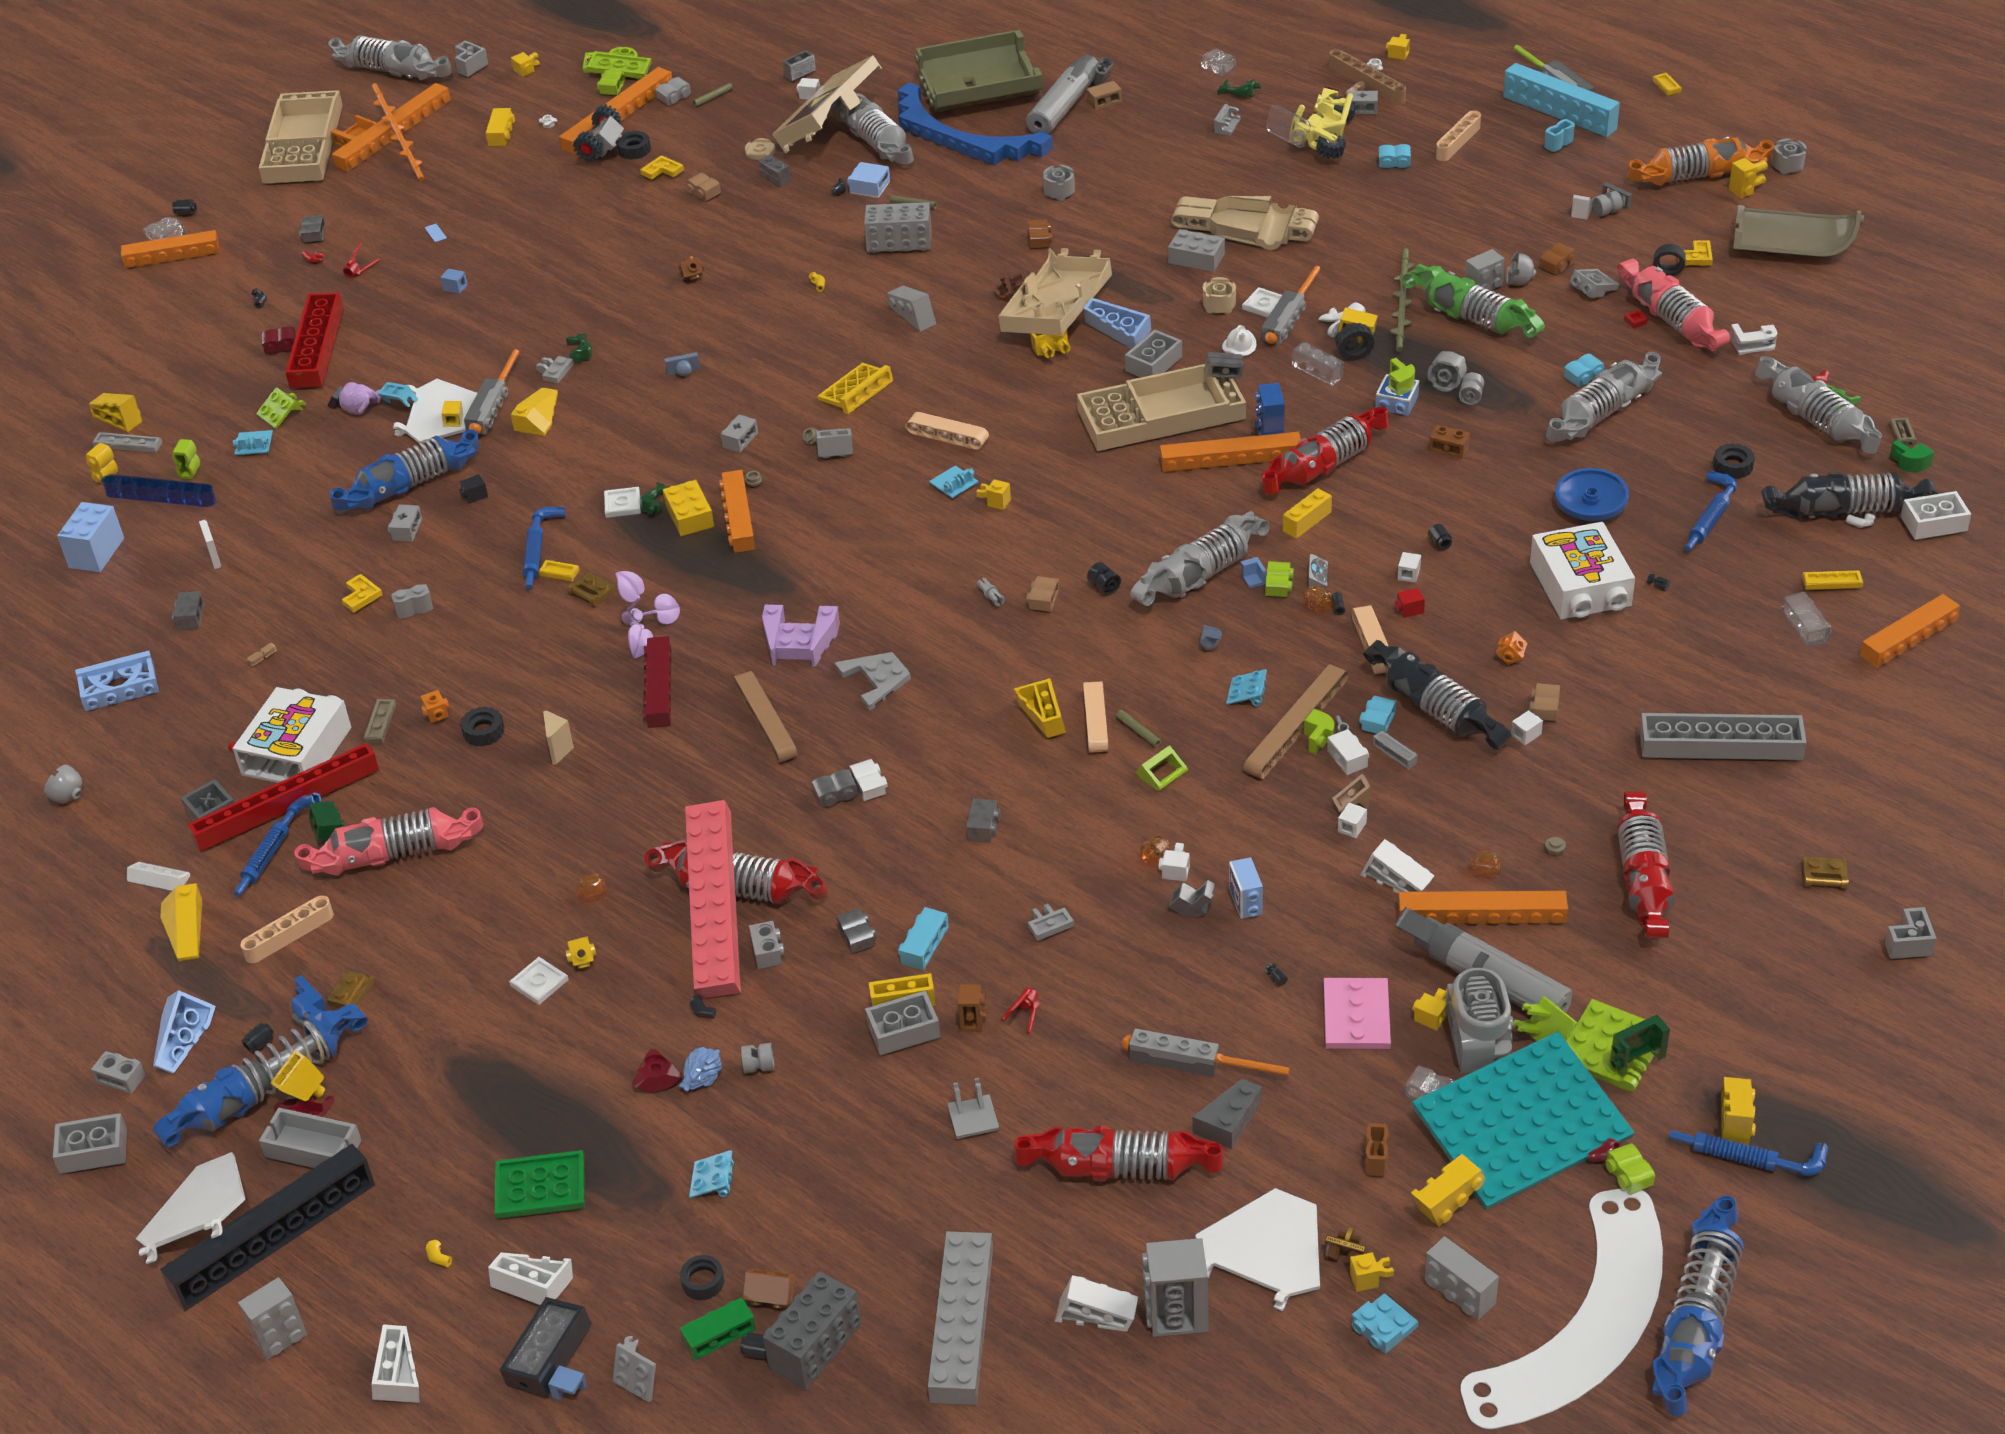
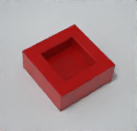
M1639 310L1624 315V321L1633 329L1648 324V318Z

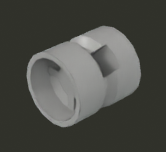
M1617 191L1598 195L1592 199V207L1598 217L1608 215L1610 212H1618L1623 206L1622 198Z
M1471 372L1462 378L1459 398L1463 403L1474 405L1481 400L1484 379L1480 374Z
M772 1043L759 1044L757 1048L754 1045L741 1046L744 1074L755 1073L758 1069H761L762 1072L774 1070Z

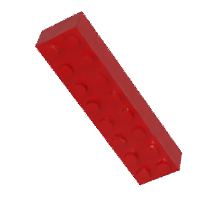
M340 292L311 293L307 295L285 371L289 388H317L323 386L344 309Z

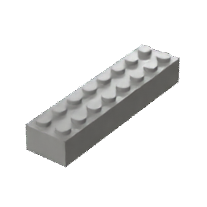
M1641 714L1640 740L1642 757L1804 760L1807 742L1802 715Z
M946 1231L928 1381L930 1403L977 1405L993 1256L992 1233Z

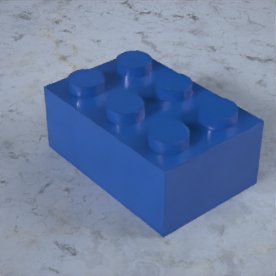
M1279 383L1258 385V392H1255L1256 403H1258V406H1255L1256 417L1258 416V420H1255V427L1258 430V436L1284 433L1285 403Z

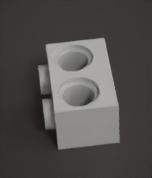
M769 921L749 925L757 968L782 964L781 956L785 955L782 943L778 944L781 936L779 928L775 929L774 922Z
M107 1051L104 1052L91 1069L96 1083L129 1094L134 1092L146 1076L140 1061Z

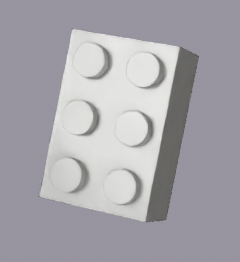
M1957 491L1905 499L1900 517L1916 540L1968 531L1971 513Z

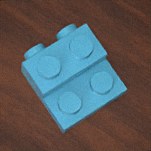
M1385 1293L1372 1304L1368 1301L1352 1314L1354 1330L1358 1334H1363L1373 1347L1379 1348L1385 1354L1418 1328V1321Z

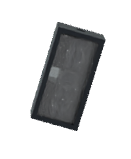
M545 1297L499 1369L507 1387L547 1397L550 1392L548 1383L558 1366L565 1367L592 1324L584 1306Z

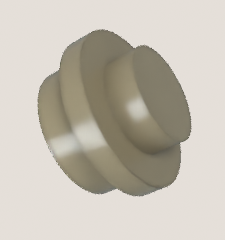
M807 428L803 433V439L809 445L817 442L816 431L818 430L816 428Z
M750 471L746 474L745 483L747 485L755 487L762 482V476L758 471Z
M1551 837L1547 839L1545 847L1549 854L1558 856L1566 849V842L1559 837Z

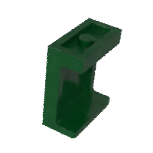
M1656 1014L1613 1034L1610 1057L1611 1067L1615 1071L1617 1070L1621 1076L1627 1074L1628 1062L1642 1055L1652 1052L1658 1060L1665 1058L1670 1028Z

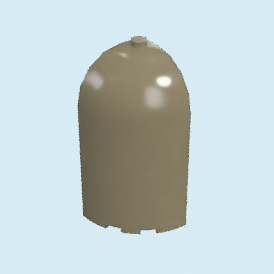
M1738 205L1733 249L1816 257L1834 256L1846 250L1855 240L1860 225H1863L1864 215H1861V210H1857L1856 213L1849 215H1823L1744 208V205Z

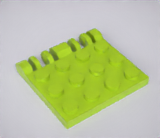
M1591 999L1567 1040L1568 1045L1592 1077L1630 1092L1636 1089L1638 1081L1642 1078L1640 1073L1647 1069V1066L1654 1057V1054L1649 1052L1628 1062L1627 1074L1621 1076L1617 1070L1615 1071L1610 1065L1613 1034L1645 1019Z

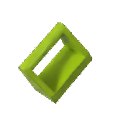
M1169 745L1142 764L1136 771V774L1140 779L1157 791H1160L1186 773L1188 768ZM1164 761L1177 768L1160 782L1151 772L1152 769Z

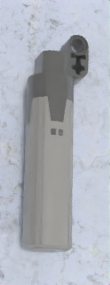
M1084 54L1081 59L1073 61L1027 115L1026 124L1029 130L1034 134L1040 131L1050 134L1091 83L1100 85L1105 82L1110 75L1114 64L1113 61L1108 57H1103L1098 62L1096 58L1089 54Z

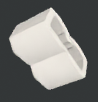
M872 759L849 766L850 773L863 801L886 794L885 788L888 787L886 778L884 776L881 777L879 765L877 763L874 764Z

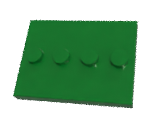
M583 1150L496 1161V1219L585 1208Z

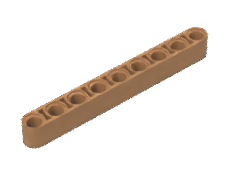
M1329 664L1248 757L1244 764V772L1264 779L1304 732V720L1313 709L1322 711L1344 686L1348 678V671Z

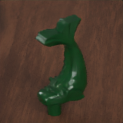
M1227 79L1223 85L1219 86L1217 92L1218 95L1230 93L1239 97H1253L1255 89H1261L1262 84L1256 83V80L1252 79L1249 82L1246 81V84L1242 86L1230 87L1229 80Z
M586 333L566 338L567 345H581L569 352V357L574 362L590 360L593 350L591 344L586 340Z
M656 482L657 487L646 492L640 497L642 512H647L648 514L660 512L662 505L654 499L658 495H663V489L671 486H665L664 483Z

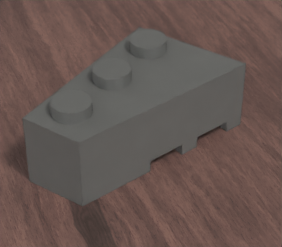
M1244 1079L1238 1081L1192 1117L1193 1134L1233 1149L1262 1103V1086Z

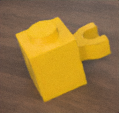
M1401 34L1399 38L1392 37L1390 42H1387L1386 51H1388L1389 58L1406 59L1409 54L1410 39H1406V34Z
M522 52L511 57L513 70L522 77L535 72L534 65L540 64V61L534 60L539 57L538 54L534 52L528 56Z
M994 479L989 486L982 483L981 490L978 489L976 491L977 497H987V506L1004 510L1011 500L1010 483Z
M1439 988L1434 997L1424 993L1420 1000L1417 999L1412 1009L1414 1011V1021L1437 1031L1447 1017L1448 1003L1444 998L1446 991Z
M1373 1252L1350 1257V1275L1356 1292L1378 1288L1379 1276H1394L1393 1267L1384 1268L1390 1266L1389 1257L1382 1258L1378 1262H1376Z

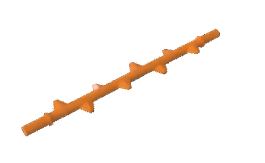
M376 83L372 84L371 87L377 98L373 104L382 107L386 114L382 117V120L390 122L395 132L391 140L400 142L403 151L399 154L408 158L418 180L423 181L424 176L419 166L422 164V161L414 159L409 149L413 141H406L400 131L404 129V126L397 124L391 113L396 109L395 106H388Z

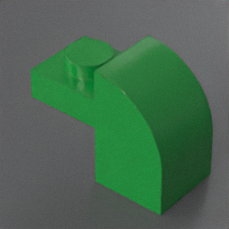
M1899 440L1892 442L1890 457L1899 462L1898 468L1900 470L1921 472L1932 466L1935 452L1922 443L1909 448Z

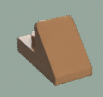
M1361 774L1332 799L1341 813L1348 803L1355 805L1360 803L1365 808H1368L1372 788L1365 775Z

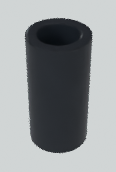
M1335 592L1331 595L1334 612L1336 615H1342L1345 613L1343 597L1341 593Z

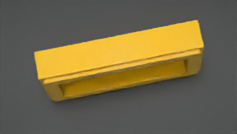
M1667 73L1653 76L1652 81L1667 96L1681 93L1682 87Z
M545 560L538 572L539 576L572 582L579 572V566Z

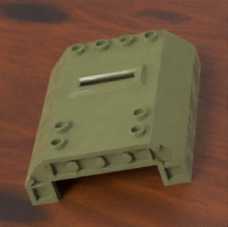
M1020 30L916 48L917 54L914 57L919 67V81L922 84L923 91L926 92L927 100L929 99L930 107H933L935 113L1031 96L1041 93L1043 89L1042 73L1039 67L1033 68L1024 50V37ZM972 82L973 86L967 87L966 83Z

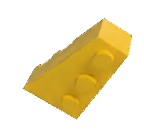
M102 393L89 403L93 417L126 432H129L142 422L141 413L134 395Z
M1050 678L1014 689L1018 705L1047 738L1066 733Z
M1724 1077L1721 1090V1139L1724 1138V1140H1733V1143L1737 1141V1144L1741 1142L1742 1145L1743 1143L1748 1145L1750 1137L1755 1136V1123H1753L1755 1118V1106H1753L1755 1089H1752L1751 1079Z
M1463 1154L1442 1169L1443 1174L1435 1180L1432 1177L1426 1181L1428 1185L1422 1190L1418 1191L1415 1189L1411 1192L1419 1211L1438 1227L1448 1222L1453 1212L1458 1207L1465 1205L1468 1197L1474 1191L1479 1190L1484 1184L1485 1177L1482 1170Z

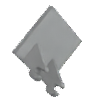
M979 1078L974 1079L977 1098L962 1102L958 1082L953 1083L956 1101L947 1103L957 1139L999 1130L990 1094L982 1096Z
M628 1336L624 1339V1345L621 1343L616 1345L613 1382L643 1400L651 1402L656 1363L636 1353L638 1339L632 1342L633 1336Z

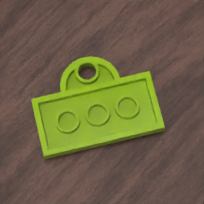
M617 47L609 53L594 51L587 65V72L603 74L605 70L624 71L625 77L641 79L646 76L652 62L651 58L638 57L637 52L632 48Z

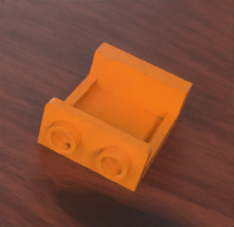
M355 115V124L344 132L337 129L331 131L334 145L344 146L375 125L376 122Z

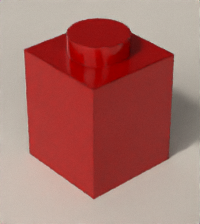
M1419 588L1397 592L1395 608L1401 613L1403 618L1423 614L1425 598Z

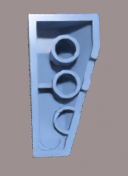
M179 990L168 996L161 1017L153 1066L173 1074L188 1055L187 1053L193 1045L197 1043L202 1033L209 1027L216 1006Z

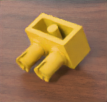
M1743 158L1733 162L1729 190L1740 199L1754 194V187L1765 183V176L1763 174L1756 176V173L1767 170L1768 165L1766 161L1762 160L1753 164L1748 159Z
M1067 330L1062 335L1030 333L1032 349L1037 356L1045 355L1046 358H1049V355L1051 357L1054 356L1055 351H1061L1065 354V351L1068 353L1071 349L1068 343Z

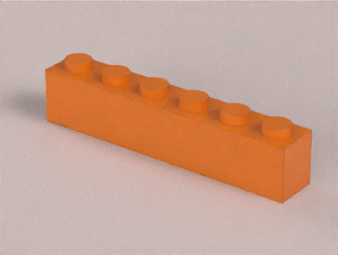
M216 230L121 245V257L125 269L220 253Z
M743 471L723 472V480H719L727 533L729 535V546H733L734 553L755 550Z
M1944 594L1938 596L1862 641L1860 656L1875 667L1888 663L1897 655H1901L1909 648L1915 647L1919 642L1928 639L1931 635L1943 630L1949 624L1955 623L1959 618L1960 605Z

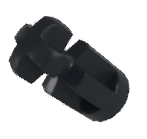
M1649 574L1647 578L1648 584L1654 582V586L1665 591L1670 586V580L1660 576L1655 578V574Z
M1275 963L1266 965V973L1268 975L1271 974L1272 980L1278 986H1283L1288 980L1287 976L1279 968L1276 969L1277 965Z

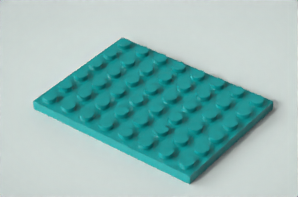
M1559 1031L1412 1101L1411 1105L1451 1162L1463 1154L1482 1170L1485 1177L1484 1184L1479 1190L1474 1191L1473 1194L1485 1211L1588 1160V1153L1601 1146L1608 1138L1622 1143L1632 1138L1635 1134Z

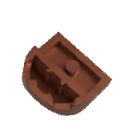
M1024 271L1010 278L1007 274L1003 275L1000 278L1001 282L999 285H995V292L1002 300L1009 302L1021 287L1027 275Z

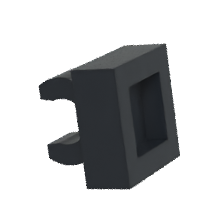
M340 386L334 392L327 406L334 409L337 405L342 409L339 395L343 387Z

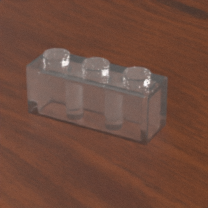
M1302 342L1293 349L1294 367L1330 385L1343 378L1342 360L1306 342Z
M1806 592L1784 596L1782 612L1806 646L1828 642L1831 625L1824 619L1821 611L1816 608L1813 600L1808 597Z

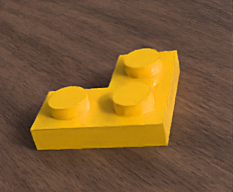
M661 155L640 169L641 175L649 179L656 178L662 172L675 177L684 171V166Z
M1693 241V250H1684L1686 255L1685 266L1712 265L1713 258L1710 241Z
M359 574L346 582L347 588L353 593L341 600L343 605L354 613L383 594L379 587Z

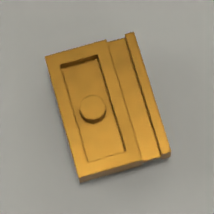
M346 970L328 997V1005L342 1008L347 1004L354 1003L359 1007L375 982L373 976L366 977L365 974Z

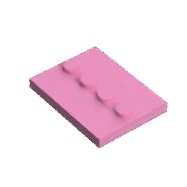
M1324 978L1326 1048L1391 1049L1388 978Z

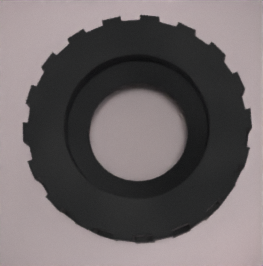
M631 131L621 134L622 137L616 142L618 154L625 159L643 158L651 150L650 139L645 132Z
M1362 323L1347 325L1338 332L1335 339L1340 355L1346 358V360L1351 361L1366 357V355L1371 353L1375 344L1370 328ZM1352 338H1363L1359 345L1354 347L1347 346V343Z
M1724 444L1716 449L1713 468H1715L1716 472L1729 474L1734 479L1745 478L1753 471L1754 452L1741 444ZM1737 459L1742 461V463L1735 464L1727 462L1726 460Z
M492 707L472 709L462 717V722H460L463 737L470 745H491L497 742L502 737V734H504L505 728L502 715L497 709L495 710ZM481 723L492 724L489 728L484 730L473 729L476 725Z

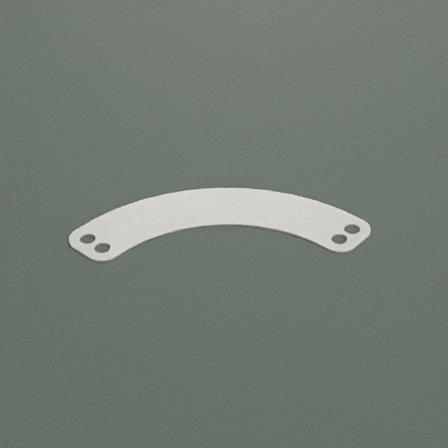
M1621 1188L1603 1191L1593 1196L1589 1209L1596 1232L1597 1264L1593 1282L1586 1299L1568 1325L1552 1340L1536 1351L1499 1367L1473 1372L1463 1379L1460 1389L1468 1417L1475 1425L1483 1429H1497L1523 1423L1551 1413L1577 1400L1600 1384L1624 1361L1635 1347L1650 1321L1658 1299L1662 1278L1663 1247L1660 1226L1653 1202L1646 1192L1640 1190L1629 1194L1625 1189ZM1628 1198H1634L1640 1202L1641 1206L1638 1210L1631 1211L1625 1208L1624 1201ZM1603 1203H1615L1619 1208L1618 1212L1615 1214L1605 1213L1602 1210ZM1478 1383H1485L1491 1388V1393L1487 1397H1479L1473 1391L1474 1386ZM1485 1403H1491L1496 1406L1498 1412L1494 1417L1488 1418L1480 1413V1407Z

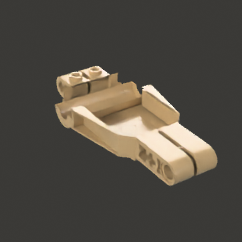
M1226 196L1218 200L1182 197L1178 201L1171 222L1178 228L1210 231L1211 234L1218 237L1261 246L1266 250H1275L1281 244H1287L1288 240L1309 241L1313 236L1319 215L1314 210L1297 208V205L1295 210V205H1288L1287 208L1282 209L1278 206V203H1271V196Z

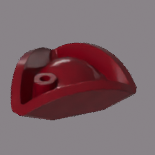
M650 1049L631 1084L647 1092L662 1091L673 1086L681 1078L682 1073L658 1050Z

